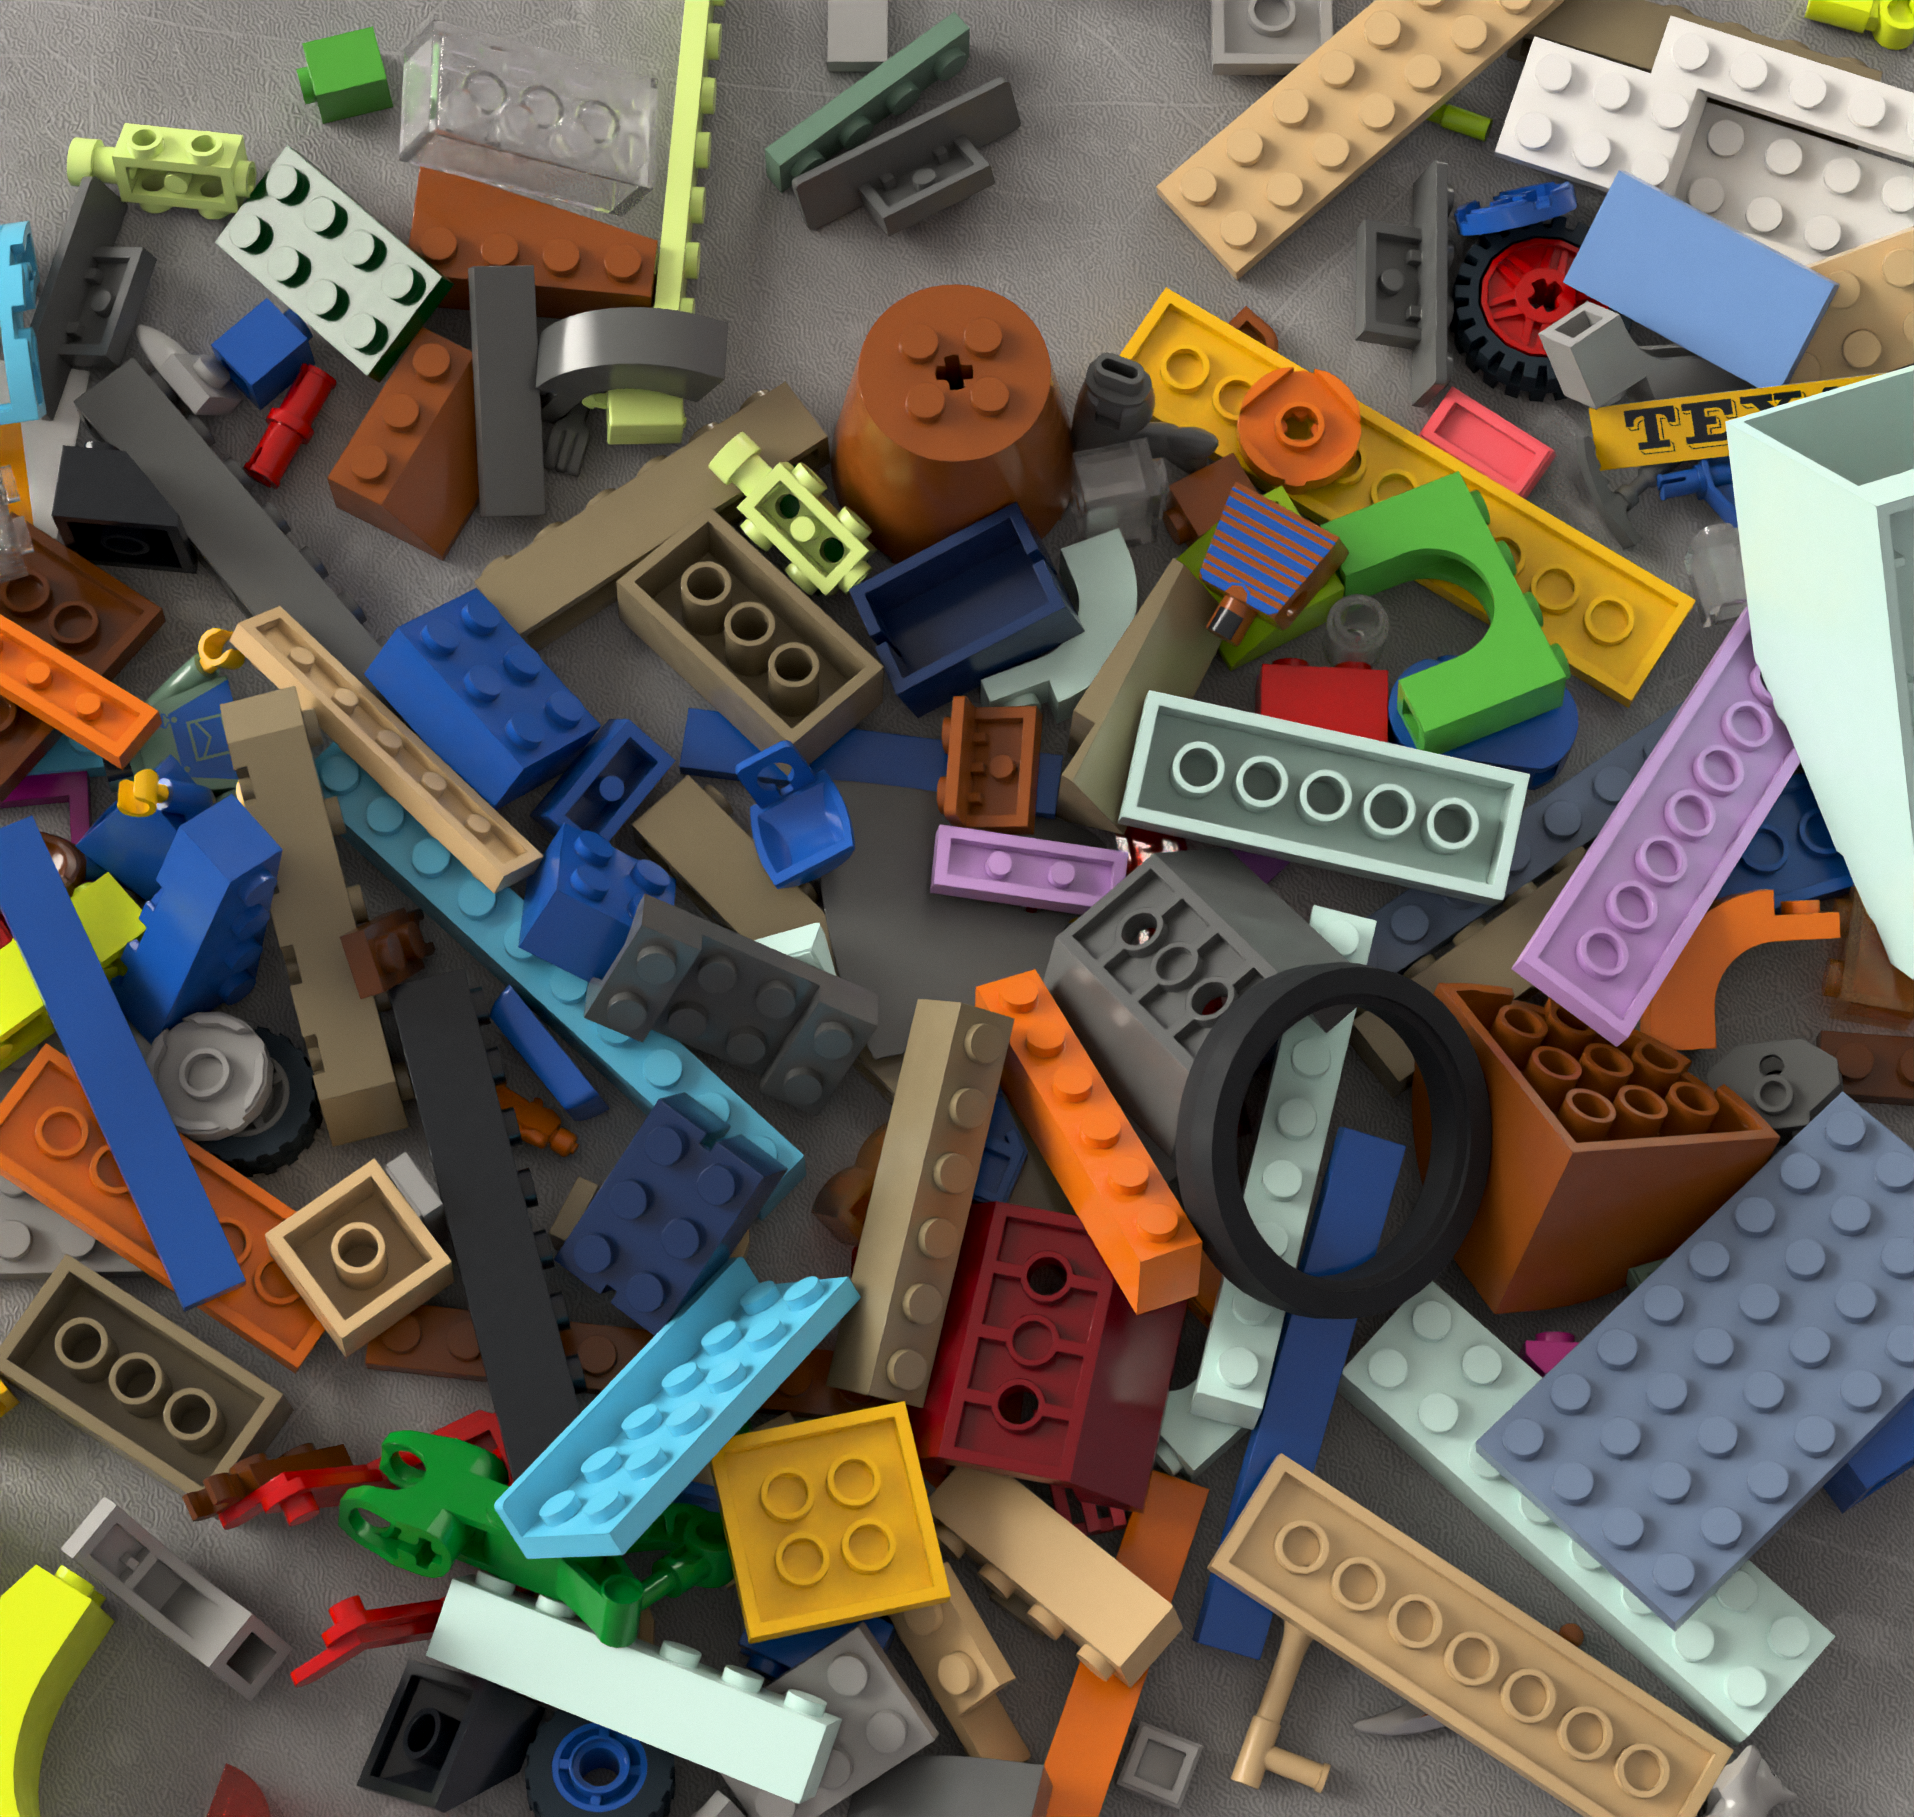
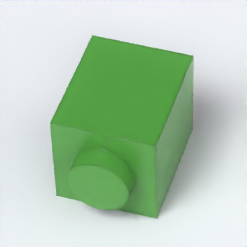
M373 26L302 43L308 65L296 69L305 105L314 102L318 103L323 124L393 107Z

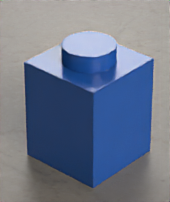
M268 298L211 344L216 360L228 370L230 381L260 411L293 384L303 363H306L308 366L309 364L315 365L309 340L313 338V335L308 326L294 311L288 309L282 313Z

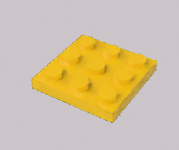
M905 1401L735 1435L709 1462L749 1644L949 1602L951 1594Z

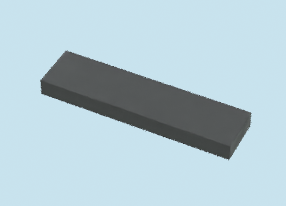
M534 265L473 266L468 268L480 518L546 515L540 390L535 389L538 338Z

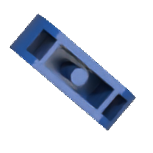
M1444 655L1436 660L1423 659L1411 665L1399 676L1392 688L1388 701V743L1417 749L1397 710L1398 680L1458 657L1457 655ZM1565 687L1563 706L1441 755L1530 774L1527 789H1539L1556 778L1568 759L1578 730V711L1575 701Z

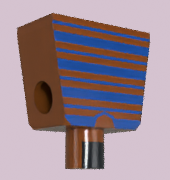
M1236 481L1231 489L1199 573V579L1210 591L1222 597L1221 602L1205 628L1215 636L1236 647L1240 645L1256 617L1284 631L1293 623L1345 561L1349 554L1348 549L1338 536Z

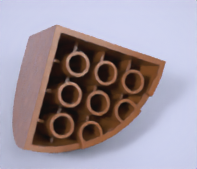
M1438 983L1433 995L1444 1003L1466 1032L1480 1062L1489 1095L1492 1144L1486 1186L1472 1226L1453 1258L1494 1314L1571 1306L1596 1299L1628 1286L1626 1278L1629 1268L1670 1257L1766 1165L1781 1138L1761 1115L1725 1084L1719 1086L1716 1091L1713 1090L1706 1083L1688 1072L1692 1063L1690 1059L1636 1029H1633L1629 1037L1616 1047L1550 997L1545 1007L1513 1000V989L1501 986L1473 983ZM1415 1061L1412 1083V1122L1416 1159L1423 1186L1430 1159L1432 1123L1426 1086Z

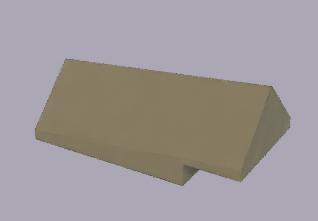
M1174 558L1073 710L1067 752L1074 757L1061 775L1056 807V816L1064 821L1119 834L1125 833L1128 826L1118 824L1144 700L1148 691L1151 690L1193 699L1222 642V639L1205 628L1219 605L1218 601L1184 564Z

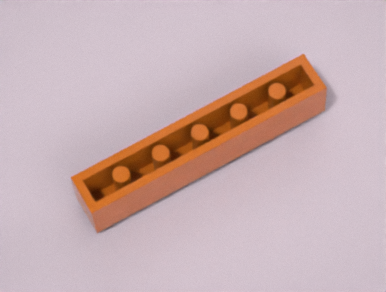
M1036 969L976 986L975 1007L1015 1018L999 1084L1136 1315L1198 1296L1203 1242Z

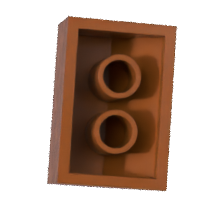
M422 327L327 477L337 508L442 561L446 558L479 503L472 351Z

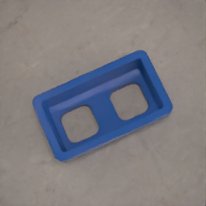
M509 984L493 1004L489 1015L490 1018L574 1121L588 1120L609 1110V1106Z

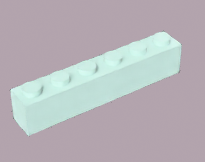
M480 1568L477 1575L470 1574L452 1578L426 1656L795 1803L801 1804L816 1796L842 1722V1718L824 1712L827 1702L821 1698L794 1689H789L786 1696L762 1687L764 1677L734 1665H726L723 1672L699 1663L702 1656L701 1652L674 1641L664 1640L662 1646L658 1647L637 1638L632 1645L624 1648L609 1647L601 1643L596 1633L564 1602L539 1594L538 1599L518 1592L514 1590L515 1584L499 1579Z

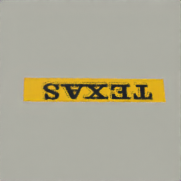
M1886 373L1600 407L1597 410L1589 408L1596 457L1601 464L1599 470L1729 456L1726 421Z

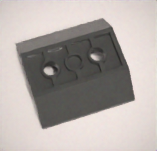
M1228 848L1153 853L1056 937L1043 982L1118 1105L1176 1164L1177 1119L1186 1080L1201 1045L1222 1014L1250 988L1277 973L1304 965L1350 962ZM1147 928L1156 929L1154 935L1143 944L1132 945L1134 938L1141 931ZM1217 997L1227 998L1226 1003L1220 1010L1213 1014L1202 1015L1203 1009L1211 1000ZM1350 1004L1335 1005L1321 1009L1308 1016L1325 1033H1328L1357 1006Z

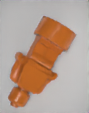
M506 1084L495 1087L501 1109L514 1108L523 1141L541 1149H544L550 1143V1149L562 1157H567L570 1153L574 1154L579 1147L577 1135L566 1128H560L561 1118L553 1109L543 1107V1101L540 1098L535 1097L534 1101L529 1103L525 1098L507 1088Z

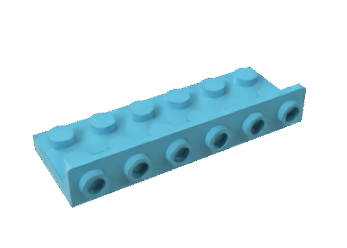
M743 1257L729 1258L495 1502V1511L527 1559L624 1555L860 1300L861 1296L850 1278L818 1279L816 1276H810L798 1282L775 1284L773 1281H764L759 1283Z

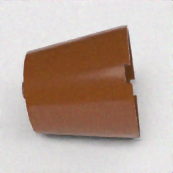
M940 285L919 290L897 301L878 318L866 336L836 424L831 447V476L840 508L842 509L844 506H847L870 527L872 533L866 539L875 548L891 557L892 563L898 564L1014 502L1018 503L1036 527L1041 540L1051 531L1057 521H1061L1073 495L1077 472L1071 441L1072 425L1045 341L1030 317L1016 304L995 292L970 285ZM957 386L960 387V389L950 390V387Z

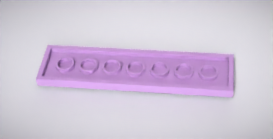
M1748 606L1735 622L1511 968L1616 1047L1631 1034L1800 763L1787 727L1777 716L1773 706V698L1767 691L1759 666L1754 659Z

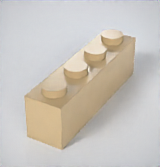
M957 1466L928 1498L939 1546L956 1560H959L964 1553L982 1567L977 1572L980 1579L1003 1599L1007 1600L1014 1593L1027 1603L1031 1608L1026 1615L1050 1638L1057 1640L1063 1633L1081 1648L1076 1653L1078 1659L1103 1681H1107L1113 1674L1131 1688L1183 1629L1177 1612L1171 1603L1014 1477Z

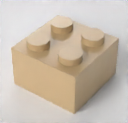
M375 1158L264 1234L271 1257L346 1358L455 1282L452 1261Z

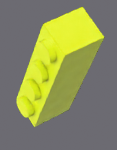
M107 872L95 882H86L75 888L70 899L110 983L112 978L126 974L128 968L120 958L128 942L135 939L139 942L141 941L146 926L139 920L142 909L113 876ZM14 938L9 944L0 949V1072L56 1032Z

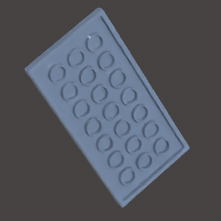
M1842 1091L1476 1441V1452L1673 1631L1679 1629L1914 1397V1150Z

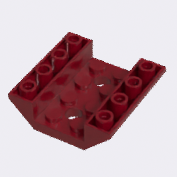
M999 1201L971 1204L924 1406L919 1408L906 1405L921 1471L948 1476L950 1466L953 1465L1072 1488L1078 1501L1144 1513L1189 1299L1136 1315L1078 1216ZM1046 1264L1058 1265L1067 1273L1064 1287L1052 1295H1041L1030 1288L1032 1274L1036 1269ZM1016 1392H1028L1038 1399V1410L1035 1416L1023 1424L1010 1423L1001 1415L1004 1401L1008 1396Z

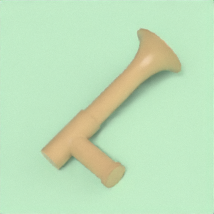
M1285 1620L1280 1650L1256 1716L1253 1715L1230 1779L1259 1790L1267 1770L1314 1788L1315 1792L1321 1793L1331 1765L1325 1762L1323 1764L1275 1746L1281 1729L1280 1722L1303 1658L1313 1641V1638Z

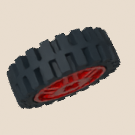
M1557 216L1552 219L1551 224H1543V221L1523 227L1500 231L1499 233L1484 234L1480 245L1474 243L1467 252L1464 263L1462 262L1452 292L1454 313L1450 329L1451 332H1455L1454 344L1459 354L1466 353L1465 364L1474 374L1481 369L1484 372L1483 382L1493 389L1499 382L1506 385L1505 395L1518 398L1520 390L1530 392L1529 401L1543 402L1546 393H1553L1555 401L1568 398L1563 394L1538 333L1587 301L1620 314L1630 334L1632 319L1563 283L1590 229L1589 226L1578 222L1575 229L1572 230L1565 227L1566 217ZM1538 303L1539 308L1535 309L1532 304ZM1549 306L1553 311L1546 312L1545 308Z

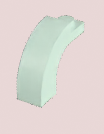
M1119 528L1067 546L1060 551L1059 573L1085 632L1062 643L1057 649L1041 658L981 679L980 702L982 707L1037 706L1040 710L1041 704L1048 702L1057 724L1072 717L1074 708L1136 616L1137 579L1133 561Z

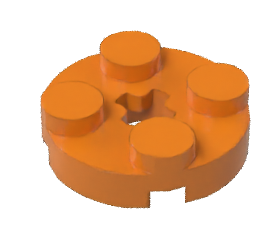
M1294 367L1279 368L1260 378L1244 396L1236 429L1240 453L1248 467L1259 478L1270 485L1283 486L1287 494L1301 495L1309 489L1324 487L1342 476L1355 459L1361 439L1360 408L1355 396L1347 385L1329 372L1315 368L1314 373L1305 370L1294 371ZM1293 417L1296 421L1302 422L1309 418L1313 421L1314 425L1310 429L1311 438L1306 441L1288 438L1286 436L1288 432L1286 419Z

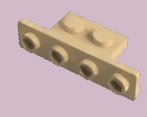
M945 1562L943 1565L951 1594L949 1602L890 1614L888 1617L894 1625L898 1637L906 1646L927 1682L934 1699L939 1703L964 1746L967 1756L1024 1763L1030 1759V1752L996 1695L998 1691L1015 1680L1016 1677L950 1564Z

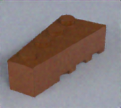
M420 162L409 246L454 283L453 287L438 305L439 308L470 310L468 268L473 266L534 265L536 317L564 319L576 314L608 308H654L659 264L657 240Z

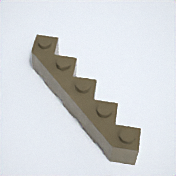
M296 686L220 704L226 740L233 768L238 776L245 808L283 849L270 912L279 947L285 960L302 1037L307 1046L314 1072L312 1076L332 1146L335 1147L408 1128L409 1125L403 1102L415 1099L406 1061L393 1064L380 1013L392 1010L388 990L360 999L340 940V936L357 928L358 924L368 922L369 916L360 884L348 887L341 865L335 836L346 834L347 831L338 797L334 796L325 799L318 776L312 748L323 746L324 742L315 708L302 711Z

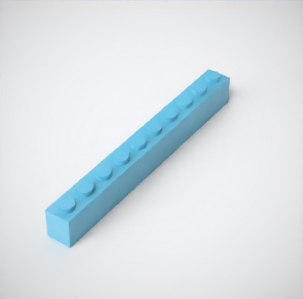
M335 742L315 759L325 799L334 796L338 797L347 831L346 834L341 836L503 985L507 987L510 984L524 1003L644 1114L649 1115L658 1099L685 1092L731 1126L725 1137L704 1143L710 1149L713 1148L717 1141L742 1134L788 1168L757 1215L761 1221L806 1176L805 1156L679 1041L650 1030L645 1040L640 1042L584 1018L589 982L518 947L524 900L510 887L495 894L489 890L447 848L432 837L426 828L404 807L388 795L360 765L344 753Z

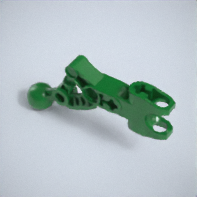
M412 1430L389 1433L381 1444L382 1456L379 1469L388 1477L391 1483L401 1489L392 1490L371 1485L349 1488L341 1498L339 1505L338 1526L354 1541L379 1555L392 1565L420 1576L437 1578L448 1573L456 1560L485 1570L499 1579L564 1602L596 1633L601 1643L614 1648H624L636 1641L641 1612L665 1595L670 1598H677L695 1585L703 1588H719L728 1584L734 1578L720 1513L709 1512L700 1506L688 1503L672 1502L626 1551L625 1554L653 1550L671 1551L653 1563L652 1574L641 1582L634 1577L622 1555L527 1559L494 1508L495 1502L510 1487L507 1486L509 1475L504 1463L488 1450L457 1438L437 1436ZM399 1451H407L416 1455L423 1462L426 1471L406 1464L400 1457ZM358 1508L366 1509L388 1521L390 1525L382 1528L371 1525L362 1518Z

